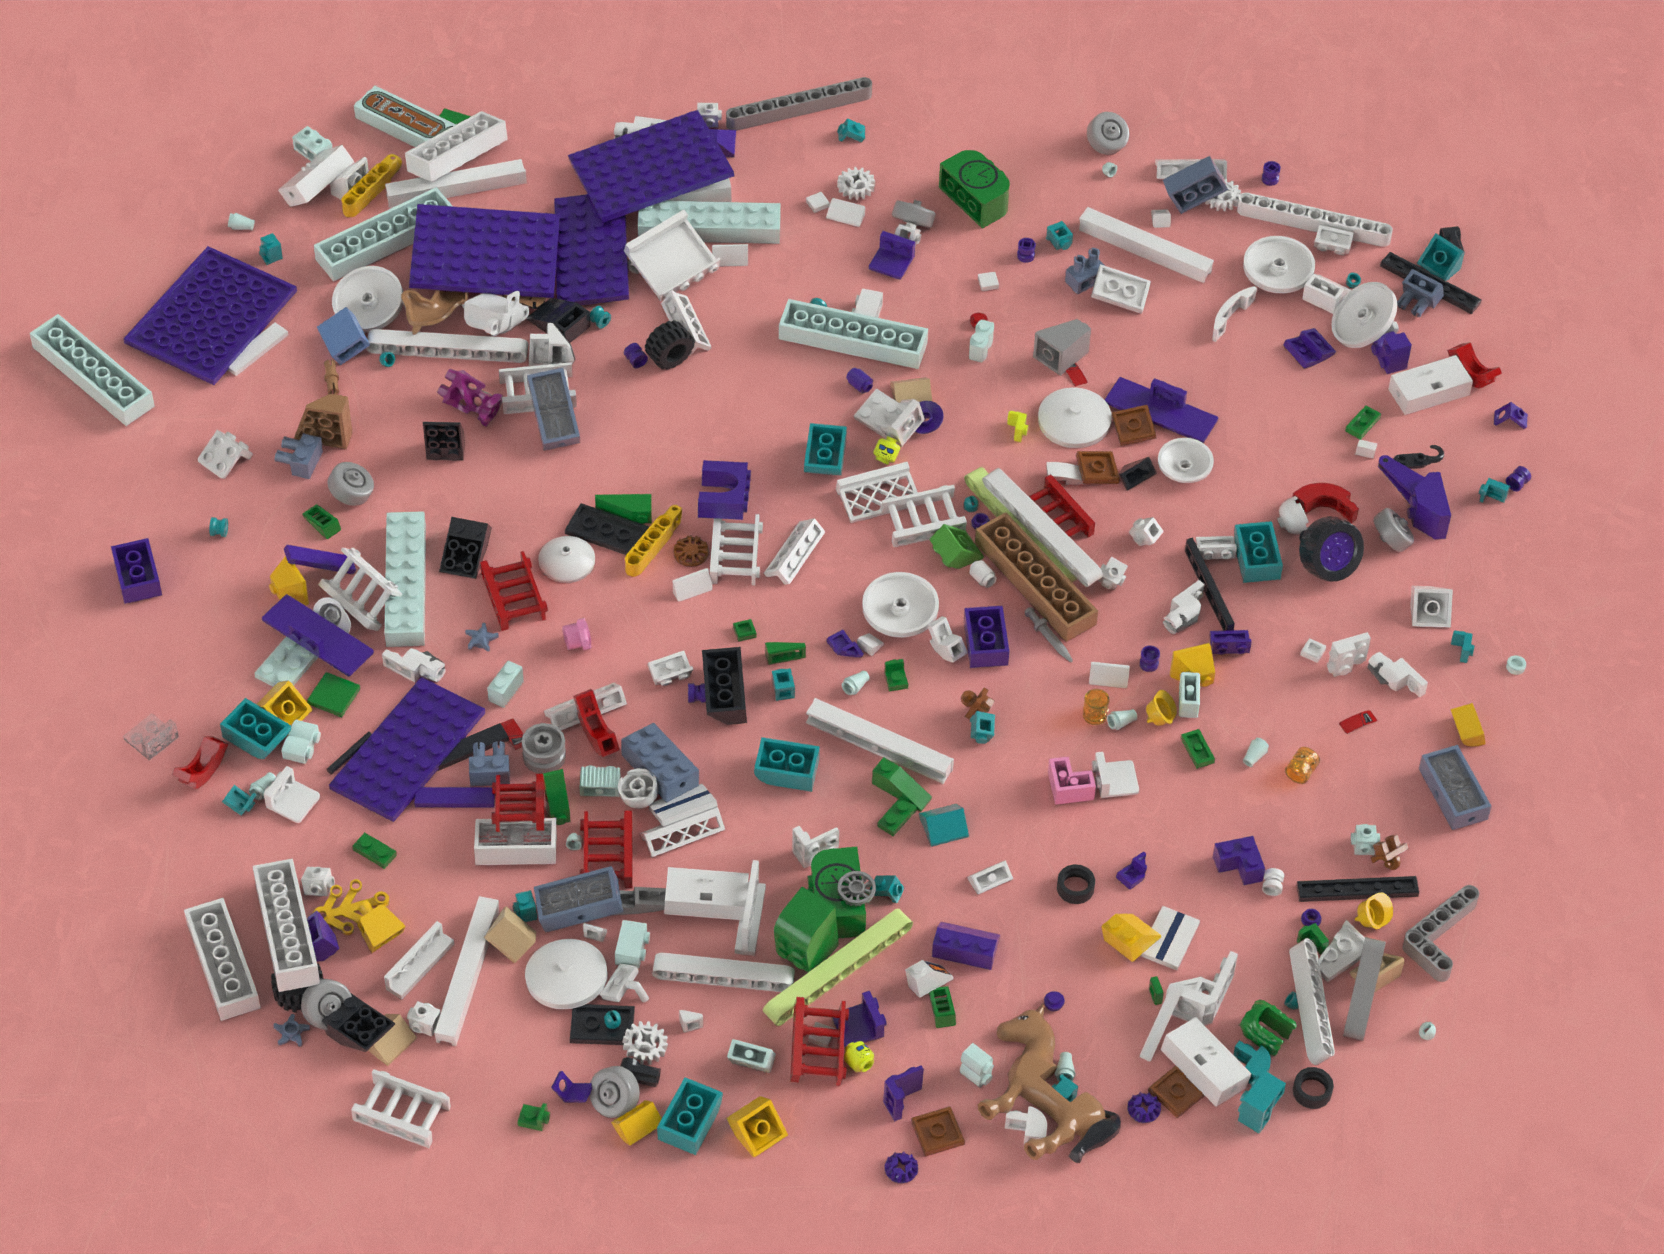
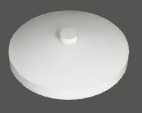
M1269 236L1255 241L1248 247L1244 255L1243 268L1247 278L1255 286L1268 292L1283 294L1304 288L1307 281L1314 274L1315 260L1311 251L1301 242L1284 236Z
M379 266L361 267L345 275L335 287L332 296L333 311L336 314L347 307L356 316L364 333L372 329H382L389 325L400 313L403 306L401 300L403 288L398 278L391 271Z
M1368 282L1352 289L1342 298L1334 311L1331 326L1335 338L1349 348H1361L1378 340L1389 329L1396 316L1397 299L1395 294L1389 287L1380 282Z
M1072 387L1054 391L1042 401L1039 407L1038 424L1042 433L1050 441L1063 447L1085 448L1095 445L1105 438L1111 427L1112 414L1110 407L1102 397L1087 389Z
M894 572L882 575L869 584L863 595L862 609L867 622L878 632L892 637H911L926 631L928 625L936 620L939 611V598L934 587L922 577L906 572Z
M561 939L542 946L531 956L525 969L526 985L532 997L539 1003L555 1009H573L591 1002L605 987L608 975L606 961L602 953L592 944L577 939Z

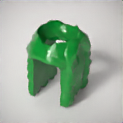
M1261 999L1254 1002L1251 1010L1246 1012L1239 1024L1243 1035L1258 1047L1262 1045L1271 1056L1277 1055L1284 1041L1263 1028L1259 1022H1263L1287 1040L1290 1034H1292V1030H1295L1297 1027L1293 1019L1288 1018L1276 1006Z

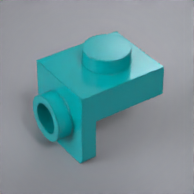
M847 118L838 127L839 141L842 142L848 136L863 142L865 139V126Z
M1489 478L1486 484H1482L1478 494L1481 497L1479 502L1483 503L1488 496L1504 503L1510 486Z
M1454 630L1451 645L1462 647L1460 662L1467 663L1469 656H1473L1475 645L1471 644L1473 634Z
M233 785L222 803L241 816L245 811L250 812L256 803L253 801L256 794L253 793L250 796L236 785Z
M876 875L874 879L876 884L875 896H889L893 903H898L904 891V886L896 875Z

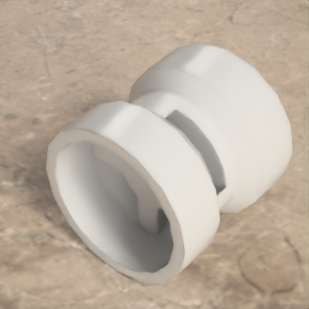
M1276 868L1265 870V882L1263 883L1262 891L1270 896L1280 895L1283 890L1281 883L1284 881V872Z

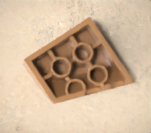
M328 394L307 404L294 439L300 440L303 434L320 437L324 446L347 449L353 433L348 397Z

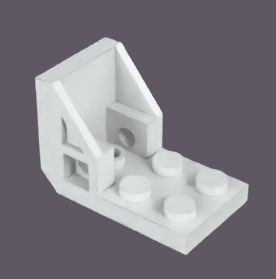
M875 389L854 415L857 421L885 439L887 436L896 439V444L900 447L907 442L925 420L918 401L907 399L898 403L878 389Z
M1230 951L1228 957L1223 958L1220 965L1221 971L1219 974L1216 973L1213 981L1197 977L1169 984L1166 996L1171 986L1182 990L1172 1016L1185 1021H1190L1196 1017L1204 1026L1212 1024L1234 977L1238 954ZM1206 990L1209 994H1204L1202 991Z

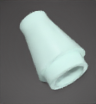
M236 212L235 214L230 213L228 227L232 228V230H253L255 220Z
M863 670L860 673L845 678L842 683L843 691L848 695L857 694L870 679L869 674Z
M1134 709L1112 711L1107 716L1109 727L1116 730L1137 720V713Z
M1258 737L1252 740L1243 763L1252 767L1268 752V743Z
M268 772L265 776L253 782L249 789L250 795L255 793L256 797L254 799H264L266 787L271 786L276 776Z
M1062 1052L1060 1054L1055 1071L1058 1081L1062 1074L1071 1081L1076 1076L1072 1054L1069 1052Z

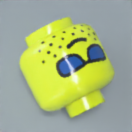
M889 436L886 439L880 438L873 451V454L876 456L875 459L889 465V462H895L900 451V446L896 444L897 440Z
M862 1041L851 1042L845 1047L844 1061L855 1072H866L873 1066L874 1053Z

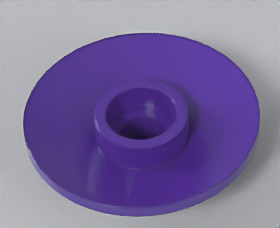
M933 401L919 402L924 419L929 420L923 421L915 432L928 434L937 430L944 418L942 408Z

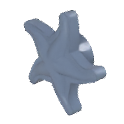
M482 623V627L478 631L465 630V634L472 638L468 644L469 650L476 646L490 651L489 641L499 637L498 633L487 632L485 623Z
M291 1014L288 1021L283 1025L274 1023V1029L282 1034V1038L278 1040V1045H283L292 1040L301 1047L302 1040L300 1034L303 1031L310 1030V1026L298 1024L294 1021V1014Z

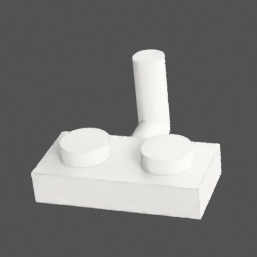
M619 964L600 993L602 999L619 1002L627 989H634L641 1001L647 1002L649 996L639 982L633 981L639 972L637 967Z

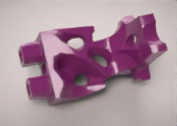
M449 369L445 378L452 382L451 386L448 387L445 384H441L437 391L444 398L442 402L466 414H469L470 411L478 413L477 419L481 421L483 426L487 427L498 413L502 405L503 395L499 393L491 395L483 391L482 389L486 385L464 370L456 371ZM469 384H475L477 389L469 387ZM475 397H479L481 399L482 403L480 406H477L475 404ZM461 399L465 400L467 404L466 406H463L460 403Z

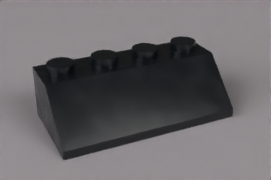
M741 647L702 650L707 715L727 725L747 723Z

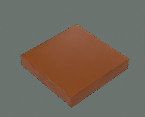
M1148 405L1112 412V419L1120 446L1156 439V432Z
M1077 451L1076 459L1083 484H1119L1120 478L1112 451Z
M1176 1065L1148 1088V1092L1154 1097L1157 1096V1100L1176 1118L1180 1117L1205 1096Z
M951 1106L911 1118L912 1126L925 1156L965 1145V1140Z

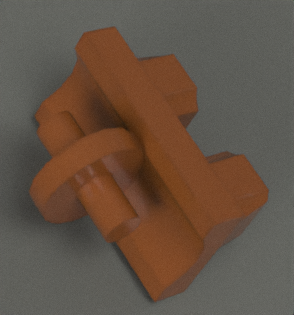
M985 687L978 696L970 690L964 691L961 695L962 704L971 707L965 715L967 719L970 720L976 711L987 713L995 700L986 695L989 690Z
M1390 835L1385 838V841L1373 845L1375 855L1370 858L1372 863L1383 860L1386 868L1396 870L1401 864L1399 854L1409 848L1407 843H1400L1398 835Z

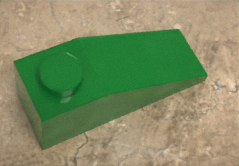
M651 494L595 495V508L640 524L652 523Z
M885 757L872 770L873 785L897 799L900 797L905 798L916 805L918 811L921 812L931 801L932 796L900 766Z
M563 769L543 773L545 805L548 817L556 818V825L571 822Z

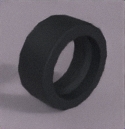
M1077 864L1068 865L1063 868L1058 874L1057 892L1064 901L1072 904L1085 903L1091 899L1094 894L1096 880L1093 872L1089 868ZM1071 877H1080L1088 883V887L1083 891H1072L1064 885V881Z
M1307 1067L1296 1075L1293 1095L1296 1101L1303 1107L1319 1109L1326 1106L1331 1099L1334 1088L1333 1079L1323 1069ZM1306 1080L1319 1081L1324 1085L1325 1093L1320 1096L1307 1095L1301 1089V1084Z

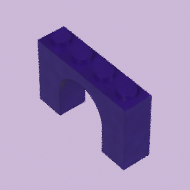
M703 460L702 486L724 487L731 489V491H699L698 518L743 520L744 512L747 513L751 481V470H748V462Z

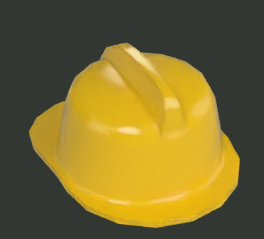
M1159 690L1153 700L1147 704L1146 712L1148 718L1146 722H1153L1157 726L1173 722L1177 714V707L1172 696L1167 691Z
M1382 892L1369 897L1358 905V916L1354 919L1355 921H1360L1366 928L1380 929L1388 924L1393 917V906L1390 898Z

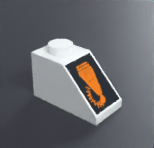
M924 960L905 969L908 987L919 998L953 980V976L942 965Z

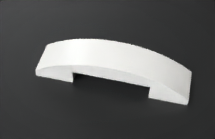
M1255 286L1236 293L1223 304L1215 319L1212 341L1216 342L1225 333L1227 320L1239 307L1246 310L1255 301L1257 292Z

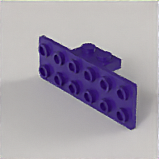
M1119 377L1105 398L1108 405L1119 410L1148 405L1153 424L1202 443L1205 442L1218 421V416L1186 404L1187 391L1156 378L1151 382V388L1149 389Z
M288 594L262 616L263 622L348 677L374 654L372 648Z

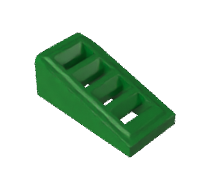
M315 504L302 514L326 539L341 531L338 519L318 504Z
M766 642L765 656L768 665L806 658L805 643Z
M949 986L938 987L930 991L929 997L936 1028L955 1026L956 1014Z

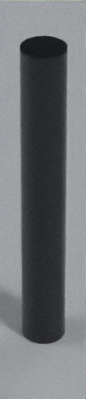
M367 732L327 768L328 773L332 775L348 761L372 733Z

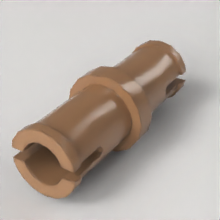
M326 360L324 362L326 373L324 379L327 382V392L332 394L333 390V393L337 395L339 394V375L336 373V363L334 360H331L330 365V360Z

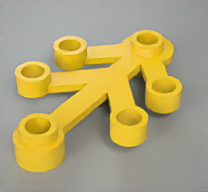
M354 879L350 882V889L340 907L332 909L336 899L342 896V887L333 885L330 888V895L324 906L317 907L313 913L316 910L319 913H325L326 917L324 920L327 924L341 930L344 935H351L354 932L353 924L351 922L343 923L334 917L342 915L358 923L362 917L355 913V911L359 910V905L368 901L371 906L378 907L383 904L387 907L389 905V895L386 892L379 891L372 898L352 903L356 894L362 889L361 881ZM357 883L360 886L359 888L355 889L352 887V885ZM339 889L340 893L334 894L333 890ZM379 896H383V897L385 898V900H384V901H378L377 898H378ZM350 926L352 929L350 931H345L344 927Z

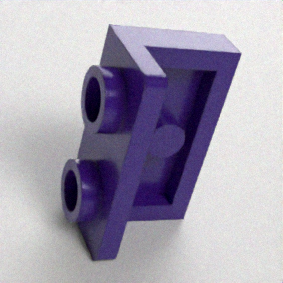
M1248 630L1210 631L1209 638L1212 654L1250 653L1252 642L1249 639Z

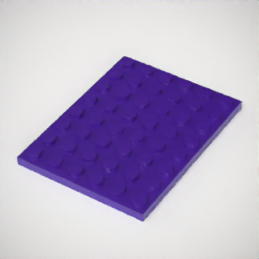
M698 110L568 155L569 161L602 223L735 176L732 167Z
M417 204L409 288L509 295L519 291L520 296L554 298L560 214Z
M207 246L124 337V343L215 385L251 341L263 331L297 292V286Z

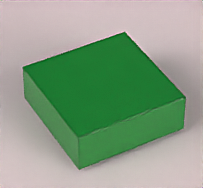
M751 619L733 623V629L738 642L757 638V633Z
M1158 976L1151 977L1148 989L1155 1005L1162 1004L1164 992Z

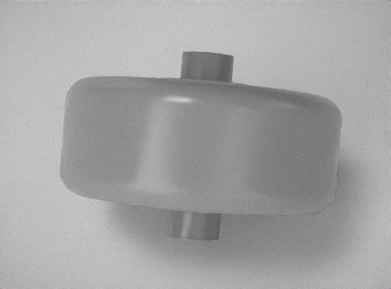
M1102 112L1093 118L1087 127V138L1090 145L1101 154H1115L1128 143L1130 136L1128 125L1116 113Z
M897 200L892 216L904 222L931 228L936 213L922 207L921 201L914 200L913 203H907Z
M342 462L336 465L327 481L331 494L340 502L351 506L365 503L374 489V481L370 473L362 466L352 462Z
M1385 508L1374 517V525L1380 534L1381 540L1386 542L1395 551L1403 552L1414 543L1413 534L1407 526L1408 522L1392 509Z
M321 979L320 984L309 986L303 994L301 1001L303 1016L311 1025L328 1030L322 1020L333 1011L339 1009L341 1002L344 1003L352 995L342 983L332 979Z
M611 1066L601 1069L593 1076L590 1082L592 1083V1091L589 1096L593 1107L601 1115L608 1118H617L636 1107L640 1095L639 1085L635 1076L628 1069L621 1066Z

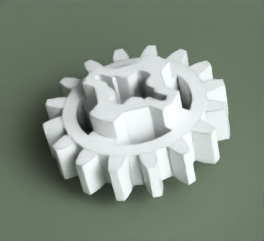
M854 167V170L848 168L847 172L842 171V175H839L837 180L839 193L843 192V197L848 195L850 200L852 197L858 200L859 197L865 199V195L871 196V192H874L875 187L874 175H870L869 170L864 172V168L857 170V167Z
M1225 178L1224 181L1228 190L1206 201L1205 204H1210L1211 209L1216 207L1217 211L1220 208L1223 211H1226V208L1232 210L1233 206H1238L1241 190L1238 189L1239 186L1233 185L1234 181L1227 182Z
M639 1021L638 1026L632 1024L631 1029H627L623 1037V1050H628L626 1056H633V1059L640 1060L642 1065L644 1061L651 1065L653 1059L659 1062L660 1056H665L668 1043H666L668 1037L663 1036L664 1029L657 1030L658 1024L652 1027L650 1026V1021L646 1025H643L641 1021Z

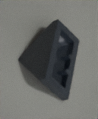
M1146 457L1124 465L1119 475L1126 490H1130L1155 475L1156 470L1150 457Z

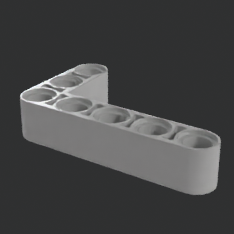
M1464 886L1405 934L1403 942L1404 952L1437 981L1445 982L1450 978L1453 962L1433 941L1475 909L1479 897V890L1475 886Z
M1365 937L1343 1033L1345 1037L1364 1040L1386 944L1385 941Z

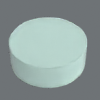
M1517 655L1508 658L1506 664L1508 672L1520 675L1525 671L1526 661L1524 658Z

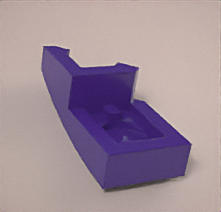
M843 629L826 640L837 655L860 658L864 655L855 641L852 642Z
M1145 852L1134 857L1130 865L1117 872L1116 878L1130 890L1145 878L1147 870Z

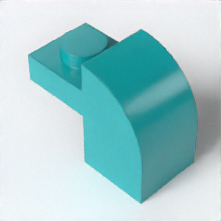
M1239 1040L1235 1045L1233 1055L1239 1061L1246 1064L1245 1068L1251 1073L1248 1082L1251 1085L1257 1075L1260 1077L1264 1070L1269 1073L1271 1057L1262 1045L1256 1051L1251 1045Z

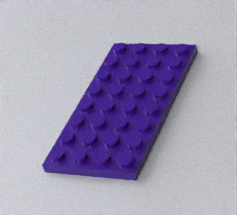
M587 194L554 198L555 214H560L556 261L557 299L576 302L579 305L629 300L628 256L624 252L625 245L627 244L626 215L602 223Z
M421 677L330 782V790L394 822L415 798L417 791L424 787L439 769L438 766L461 739L468 735L484 716L485 708Z

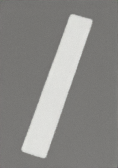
M1174 986L1170 987L1140 1053L1141 1058L1149 1062L1151 1061L1180 998L1181 989Z

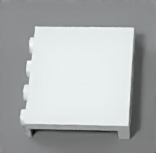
M685 210L680 211L625 245L624 252L660 301H663L671 291H684L692 282H699L707 273H714L719 269L720 257L716 259L688 222V214Z

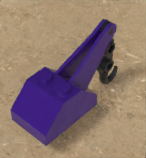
M1430 445L1431 449L1439 452L1437 456L1412 453L1399 454L1391 458L1387 455H1382L1378 461V468L1411 505L1407 509L1408 519H1411L1413 527L1433 539H1446L1451 512L1441 473L1429 472L1423 477L1411 470L1424 468L1432 463L1440 462L1444 458L1443 449L1437 445Z

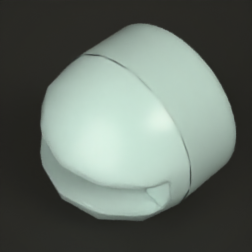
M1107 162L1102 166V171L1111 178L1117 172V165Z
M571 833L566 840L567 848L579 850L583 842L581 835Z
M1425 1022L1420 1026L1419 1035L1422 1039L1431 1040L1435 1037L1436 1027L1434 1024Z

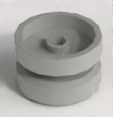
M541 723L533 725L526 730L522 737V754L526 767L535 773L551 772L562 767L566 759L565 738L563 732L558 727L552 724Z

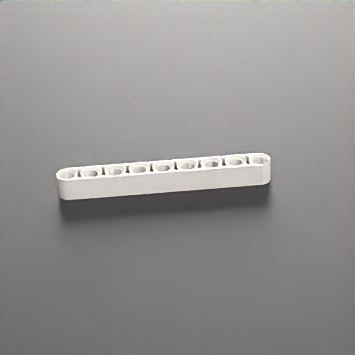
M1251 193L1240 194L1237 212L1242 216L1318 232L1319 225L1354 233L1353 241L1380 247H1386L1391 242L1393 228L1387 223Z
M372 329L368 332L367 340L370 346L366 350L374 354L391 352L394 355L522 363L526 361L529 344L521 338L418 332L416 335H413L412 331Z
M1000 468L995 469L982 478L985 487L1085 587H1089L1103 577L1100 567Z

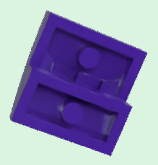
M1315 328L1301 331L1299 337L1287 339L1283 344L1304 369L1325 361L1336 353L1334 348Z

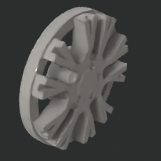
M848 872L838 882V894L840 899L844 900L847 905L861 906V904L869 903L875 896V881L865 872ZM856 876H862V880H856ZM843 881L849 884V886L842 885Z

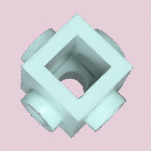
M1356 825L1355 832L1351 833V845H1354V855L1375 854L1373 845L1380 842V833H1377L1376 825Z

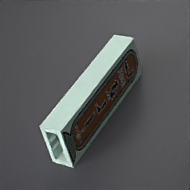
M377 86L367 91L354 105L356 119L413 147H417L456 125Z

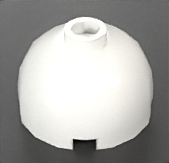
M1296 496L1282 503L1279 509L1280 517L1277 518L1281 529L1285 527L1291 534H1300L1308 528L1306 523H1309L1301 504H1296L1294 501L1298 499Z
M637 768L628 771L624 778L621 777L619 779L618 791L626 805L635 809H642L651 805L656 799L658 784L656 777L652 776L648 770Z

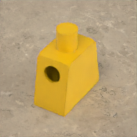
M365 901L358 906L363 916L359 919L357 925L371 953L404 932L406 926L385 905L381 904L373 909L369 902Z

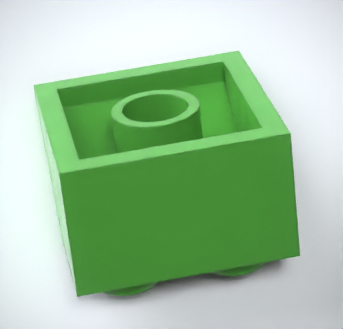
M943 524L929 539L933 544L934 551L940 554L942 562L949 568L960 569L984 558L965 530Z

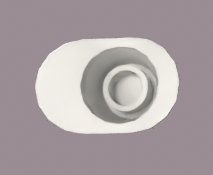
M330 597L318 600L314 605L313 611L349 634L351 621L343 606Z

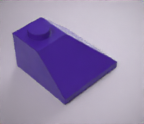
M709 129L725 157H735L736 130Z
M316 910L307 918L316 961L319 962L325 961L339 950L336 935Z

